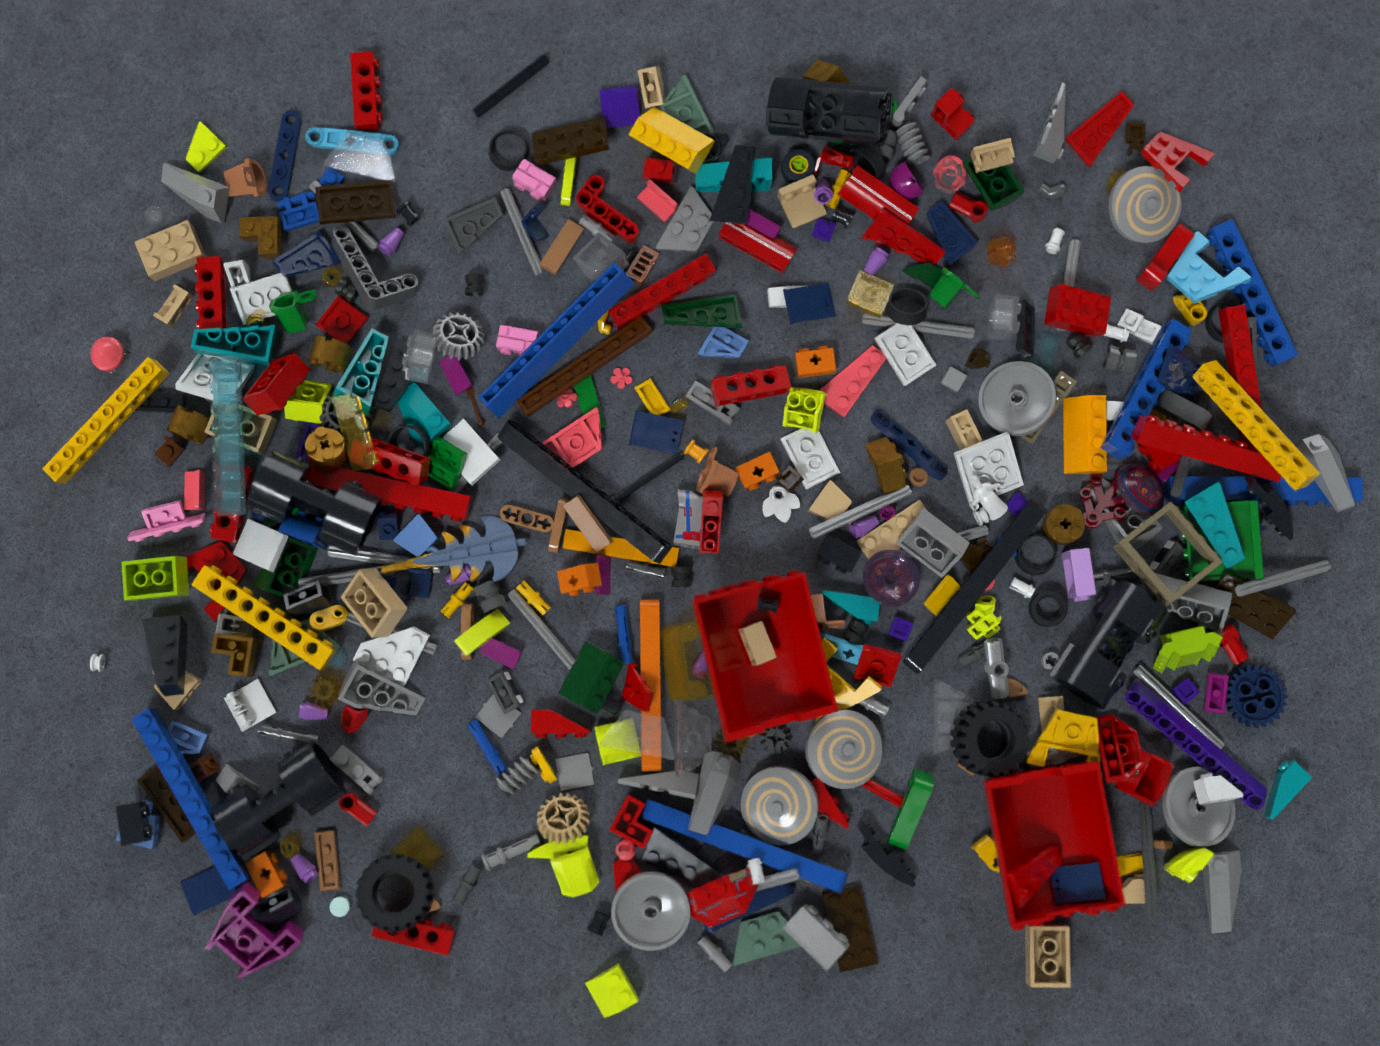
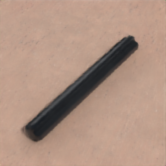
M542 54L473 108L474 114L478 118L483 116L550 63L548 57Z

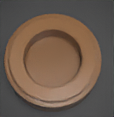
M921 467L914 468L909 474V481L912 485L921 487L927 483L928 473Z

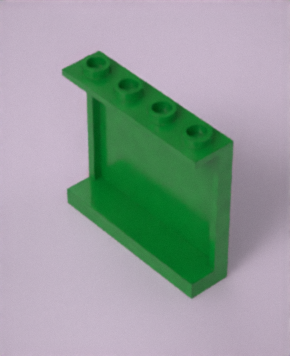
M1258 500L1226 502L1245 559L1228 569L1222 561L1219 566L1200 581L1220 580L1227 570L1243 579H1264ZM1184 505V509L1180 510L1181 514L1193 524L1196 532L1206 539L1208 546L1216 551L1187 505ZM1187 540V548H1183L1184 559H1188L1189 567H1185L1186 579L1190 578L1191 580L1209 564Z

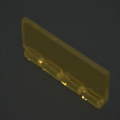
M352 393L331 397L353 471L373 468V465L377 464L378 460L375 450H368V448L373 447L370 432H363L364 429L368 428L364 413L358 414L357 412L363 409L359 396L353 397Z

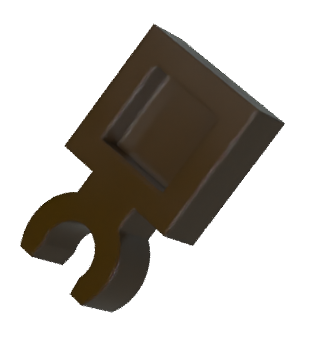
M1126 123L1125 143H1130L1127 154L1131 156L1132 150L1136 149L1138 156H1141L1140 153L1143 147L1140 144H1144L1146 141V123Z
M981 537L978 539L976 546L971 544L966 549L964 555L960 558L966 570L971 572L983 560L982 555L990 551L992 547L988 544L984 545L988 541L987 539Z

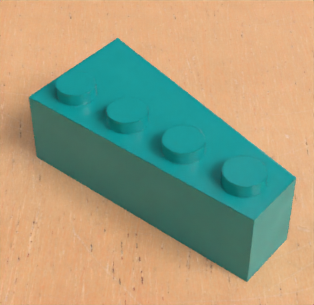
M772 158L754 159L751 191H770L772 184ZM703 162L697 174H695L696 192H719L729 162Z
M276 325L244 328L231 327L225 329H194L191 349L199 354L268 366L273 360L278 329Z
M371 328L336 386L333 395L335 399L367 416L388 343V336Z
M1219 481L1185 500V504L1227 569L1245 559Z

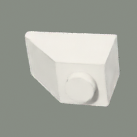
M1212 773L1200 775L1201 779L1193 781L1199 805L1231 801L1243 797V793L1222 776L1213 777Z

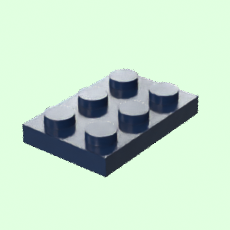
M1169 346L1157 382L1169 391L1193 402L1194 396L1197 393L1198 383L1192 376L1201 366L1176 346Z

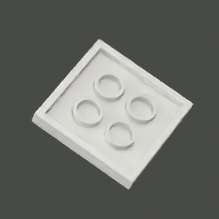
M198 353L176 382V390L231 406L254 373L255 365Z
M1007 432L953 453L969 504L974 499L973 494L976 489L970 481L972 476H977L982 484L990 483L993 485L999 483L1003 489L1000 492L993 490L997 496L1024 485L1011 438Z

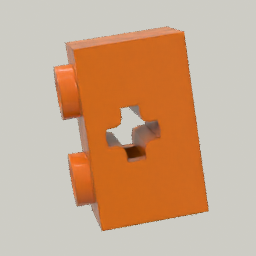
M820 346L817 347V350L809 351V348L798 350L794 355L797 378L834 374L836 372L833 348ZM813 357L818 361L817 365L811 362Z
M770 452L735 467V472L739 473L738 478L743 489H749V491L759 488V483L766 481L770 483L776 480V475L779 474L777 465ZM756 468L758 471H763L761 477L753 475Z
M598 563L583 564L557 571L561 594L569 593V596L581 595L580 591H583V593L593 592L595 587L602 586Z
M270 850L244 863L262 898L288 885L286 873L284 870L279 869L277 865L279 862L278 858ZM267 870H270L271 873L268 876H265L264 873Z

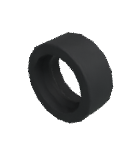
M1046 590L1032 597L1028 611L1031 619L1036 624L1042 627H1052L1059 625L1065 619L1068 606L1061 594L1056 591ZM1049 597L1058 603L1059 613L1054 619L1045 620L1038 615L1037 604L1042 598Z

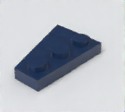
M942 201L926 213L939 246L945 250L943 256L948 268L978 244L976 239Z
M317 232L273 260V264L284 278L342 263L336 251L320 232Z

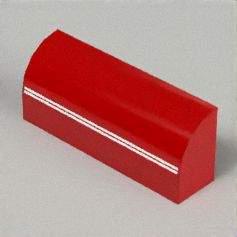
M858 165L851 171L837 193L874 220L884 208L909 225L919 209Z
M724 223L719 231L718 238L782 274L785 273L798 248L777 236L772 239L747 224Z

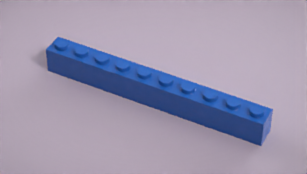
M613 262L478 398L491 412L500 418L635 283Z
M1170 476L1165 481L1166 501H1172L1173 505L1184 504L1185 500L1218 481L1220 482L1226 502L1257 500L1260 498L1257 494L1253 496L1246 488L1248 483L1245 481V477L1186 476L1182 494L1179 498L1170 495L1175 476ZM1254 477L1262 486L1269 481L1282 500L1286 502L1287 506L1299 505V502H1305L1306 506H1316L1318 502H1325V506H1332L1314 480L1307 487L1295 491L1283 477H1281L1279 482ZM1347 478L1356 506L1357 502L1363 501V478Z
M150 708L133 717L131 720L227 888L231 890L252 878L243 859L238 856V851L236 849L231 850L217 832L213 824L215 816L210 815V807L212 805L157 709Z

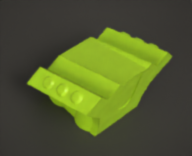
M1204 626L1159 635L1162 649L1158 654L1153 669L1162 674L1166 666L1175 671L1179 667L1191 664L1198 665L1201 658L1210 662L1220 647L1223 637L1215 632L1205 633Z

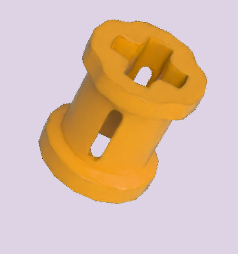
M693 439L685 449L684 454H689L700 464L709 450L700 447Z

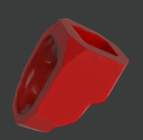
M347 704L342 714V729L345 733H354L360 729L363 722L367 720L369 709L355 708Z

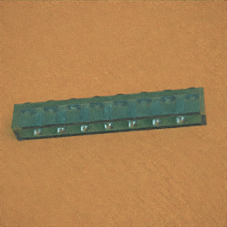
M241 358L212 359L209 365L210 374H212L213 382L210 384V392L213 394L211 412L214 413V421L211 428L212 432L215 433L212 450L215 453L213 470L216 472L214 491H217V499H215L214 507L217 511V516L246 514Z

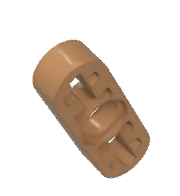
M559 498L548 552H559L563 534L562 528L567 516V511L563 505L569 502V499Z
M505 505L500 510L501 519L507 523L543 533L552 531L554 521L548 515L512 505ZM512 509L511 512L517 515L518 511H521L518 516V522H515L516 517L510 516L509 519H506L504 511ZM531 514L533 517L532 522L524 524L522 522L523 515ZM536 516H540L538 518L539 521L544 522L545 519H548V522L551 524L546 529H543L541 524L533 527L536 522Z
M474 604L462 605L461 635L475 625ZM461 650L462 660L474 659L475 651L466 656Z

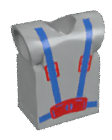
M677 489L679 511L673 545L700 550L703 496H699L693 491Z

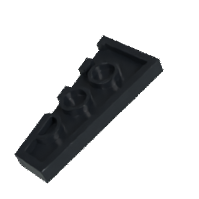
M735 145L709 221L748 224L755 157L754 146Z
M399 339L372 400V407L391 412L404 395L408 386L412 385L415 377L420 371L422 372L429 359H432L435 350Z
M655 825L641 861L701 886L719 879L721 875L720 869L703 857H698L692 853L690 848L682 846L673 836L665 834L661 831L660 827Z

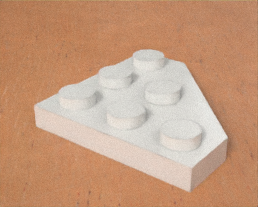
M413 626L393 632L389 637H379L364 641L360 644L353 661L405 687L431 635Z

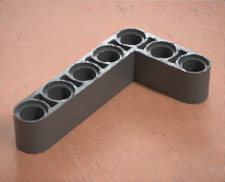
M337 226L333 229L332 246L367 308L377 310L411 299L416 295L418 286L416 276L405 274L379 283L350 230L345 226Z

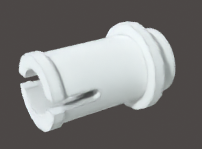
M1053 229L1049 243L1045 245L1047 252L1056 254L1060 251L1059 246L1065 234L1063 230Z
M1107 324L1104 336L1118 339L1120 342H1126L1130 331L1126 330L1125 327L1121 329Z
M1016 577L1013 578L1009 586L1010 589L1023 594L1024 598H1031L1035 591L1032 584L1028 585Z
M760 858L749 860L747 867H750L753 884L765 882L761 867L763 863L760 862Z

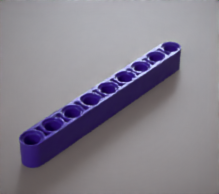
M1134 681L1130 684L1125 695L1128 704L1209 773H1212L1213 776H1222L1243 793V797L1240 799L1250 808L1261 809L1264 806L1267 789L1144 683Z

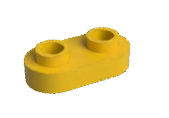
M334 605L319 610L310 616L309 626L316 632L340 626L346 622L348 612L341 605ZM340 612L341 616H336L334 613ZM321 618L323 622L318 623L316 619Z
M539 746L532 749L530 758L535 765L539 764L542 770L540 775L545 782L549 781L550 784L558 780Z

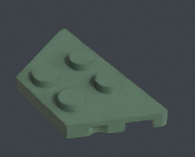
M683 75L680 82L675 88L673 87L668 97L664 99V104L659 105L660 110L702 134L714 133L686 75Z
M310 619L301 622V627L306 631L308 628L311 629L309 626ZM325 631L316 632L318 639L321 641L326 639L334 644L333 649L338 650L341 648ZM298 632L294 635V641L299 643L302 636ZM272 639L270 676L306 663L305 660ZM316 643L310 646V652L314 654L318 650Z
M779 911L740 921L733 965H739L802 946L783 929L788 922Z

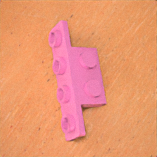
M181 500L142 510V515L147 527L131 531L127 539L128 541L135 540V542H139L149 536H162L168 531L179 532L184 527H198L203 524L206 514L202 513L186 517Z

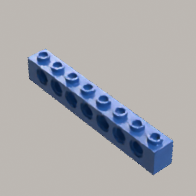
M1231 219L1212 227L1207 232V239L1210 241L1209 244L1213 245L1216 250L1215 257L1217 261L1221 262L1224 267V276L1226 277L1237 267H1240L1251 276L1249 283L1239 284L1231 290L1235 296H1238L1239 305H1245L1247 317H1257V333H1259L1257 342L1258 346L1262 347L1265 353L1264 359L1266 363L1274 367L1298 356L1234 220ZM1223 240L1229 243V247L1223 244ZM1231 257L1237 260V264L1231 261ZM1247 290L1253 293V298L1248 296ZM1256 307L1261 310V315L1256 313ZM1264 324L1269 327V332L1265 331ZM1272 341L1277 344V349L1273 348Z
M1174 318L1164 324L1100 447L1101 449L1119 460L1132 454L1135 448L1133 447L1135 440L1131 435L1139 416L1147 417L1158 404L1159 400L1157 398L1159 394L1165 390V387L1157 382L1164 362L1163 357L1165 358L1169 346L1174 345L1182 351L1190 342L1191 329Z

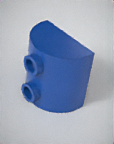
M298 511L297 514L292 513L284 524L281 523L278 532L326 551L328 544L319 539L324 519L315 517L314 520L308 519V514Z

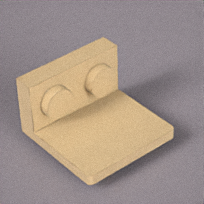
M814 175L778 190V199L792 229L814 221L818 217L821 218L827 213L823 204L818 203L814 198L816 190Z

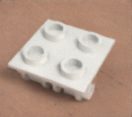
M259 679L235 692H230L224 698L242 732L276 713Z

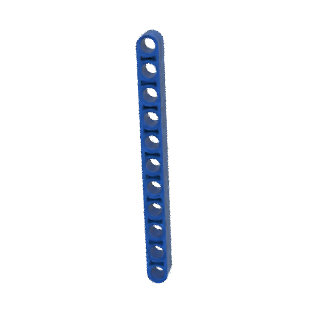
M648 799L640 817L653 824L750 860L760 858V862L763 865L782 872L796 868L800 879L838 893H842L848 876L847 873L716 824L712 825L707 835L690 831L688 827L691 815Z

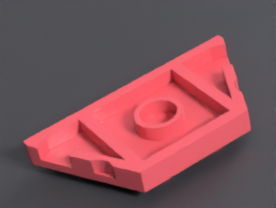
M594 408L542 443L573 468L577 467L603 450L599 409Z

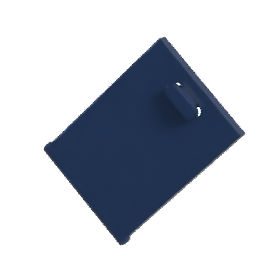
M829 283L783 289L790 324L836 316Z
M636 410L629 445L677 454L684 420Z
M1099 862L1059 866L1051 875L1056 903L1106 899Z
M216 867L180 881L193 916L229 900L231 895L237 890V887L231 890L227 888Z

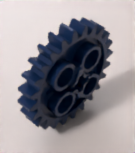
M1247 665L1244 666V670L1238 668V674L1231 673L1233 680H1228L1230 686L1227 688L1228 694L1226 698H1228V701H1226V705H1230V708L1227 712H1234L1232 718H1239V724H1243L1246 721V727H1251L1252 723L1254 728H1259V725L1267 727V722L1274 724L1273 718L1280 719L1278 712L1285 713L1281 707L1288 705L1283 701L1284 698H1288V695L1283 694L1287 687H1281L1284 680H1277L1279 674L1271 675L1273 669L1265 671V666H1260L1258 669L1257 665H1252L1251 668ZM1261 679L1265 682V687L1263 689L1259 687V681ZM1242 684H1244L1247 689L1245 694H1242L1240 691V687ZM1272 692L1269 695L1256 697V699L1239 701L1240 698L1253 696L1256 693ZM1266 698L1271 703L1269 708H1266L1264 705ZM1248 703H1250L1252 706V711L1250 713L1246 711V705Z

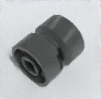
M887 130L885 133H888L884 146L872 145L882 157L884 163L892 162L893 147H895L897 139L896 133Z
M1109 345L1105 352L1103 369L1111 371L1118 369L1120 373L1130 375L1135 366L1137 352L1130 349L1121 351L1120 347Z
M491 580L474 588L477 598L482 600L480 606L484 614L507 605L504 595L499 593L501 588L498 581L494 582Z

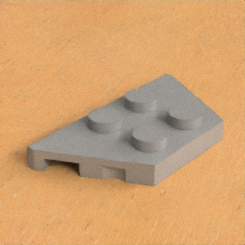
M692 186L655 247L656 250L697 252L714 222L709 221L712 213Z

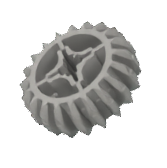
M457 311L455 315L450 312L448 317L443 315L441 319L437 320L436 325L433 327L432 338L438 352L443 351V356L450 355V359L457 357L459 361L461 357L465 360L469 356L474 357L475 353L480 351L484 342V333L482 332V326H479L478 320L473 321V316L468 318L466 313L459 315ZM445 331L448 332V337L444 336ZM469 335H471L472 341L468 340Z

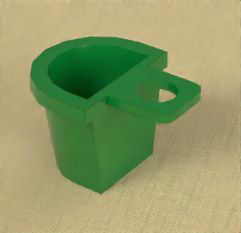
M945 267L942 268L941 276L929 293V296L944 309H947L964 289L977 300L980 299L973 290Z
M298 290L282 294L270 302L271 312L277 315L288 333H297L307 329L308 318L303 303L314 300L316 298V291L310 290L299 293Z

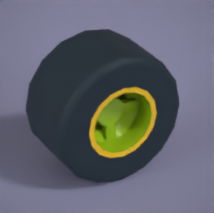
M803 149L789 151L784 156L781 165V174L788 184L813 175L815 170L813 156Z

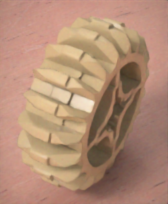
M560 793L558 798L552 795L551 801L546 799V805H541V811L537 813L538 829L545 839H549V842L552 843L556 840V844L559 845L561 841H564V844L567 845L568 840L575 843V837L581 838V832L586 833V826L590 824V814L587 805L584 804L582 799L578 800L576 795L571 797L567 793L563 797ZM561 815L563 816V818H565L566 823L564 822V820H561Z

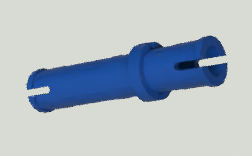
M627 605L616 606L614 609L619 641L617 647L620 649L621 661L625 662V664L633 663L631 652L633 644L630 642Z
M476 719L471 724L469 723L467 727L485 754V760L490 762L496 774L499 775L507 770L499 756L500 752L494 748L478 720Z

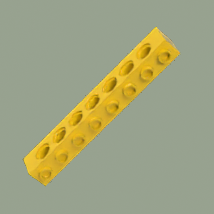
M147 357L42 469L55 482L66 484L170 373L157 360Z
M1217 360L1204 363L1192 376L1295 491L1307 487L1320 474Z
M204 565L191 584L193 587L317 669L323 671L326 669L337 652L333 649L334 644L326 639L321 641L317 638L318 634L309 628L306 631L301 627V622L294 618L288 619L285 617L286 613L277 607L273 609L269 606L270 602L262 597L256 598L253 596L254 591L246 586L241 588L237 585L238 581L229 575L226 578L221 574L222 570L218 567ZM220 580L221 587L218 590H216L214 588L215 581ZM235 590L237 597L232 601L230 593ZM248 601L253 602V608L250 611L246 609ZM265 611L269 613V619L266 622L262 620V614ZM280 622L285 623V630L283 632L278 630ZM299 632L302 638L299 643H296L294 635ZM316 643L318 646V650L316 653L312 654L310 652V646L311 644Z

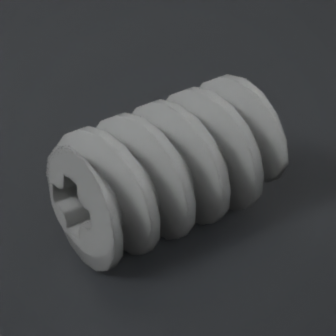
M916 122L906 124L896 132L897 137H900L898 142L902 144L901 150L905 151L903 155L907 158L906 163L908 165H918L930 159V156H924L928 150L921 149L925 142H918L922 139V135L916 136V133L920 131L919 128H913L917 125Z
M520 757L521 764L514 762L515 769L508 767L509 775L502 772L503 780L496 778L498 787L509 799V793L516 794L515 787L519 790L522 789L521 782L527 784V777L533 779V772L540 773L528 758Z

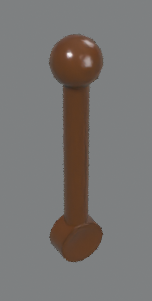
M468 389L467 395L471 398L478 419L477 424L483 426L485 422L480 416L474 398V390Z

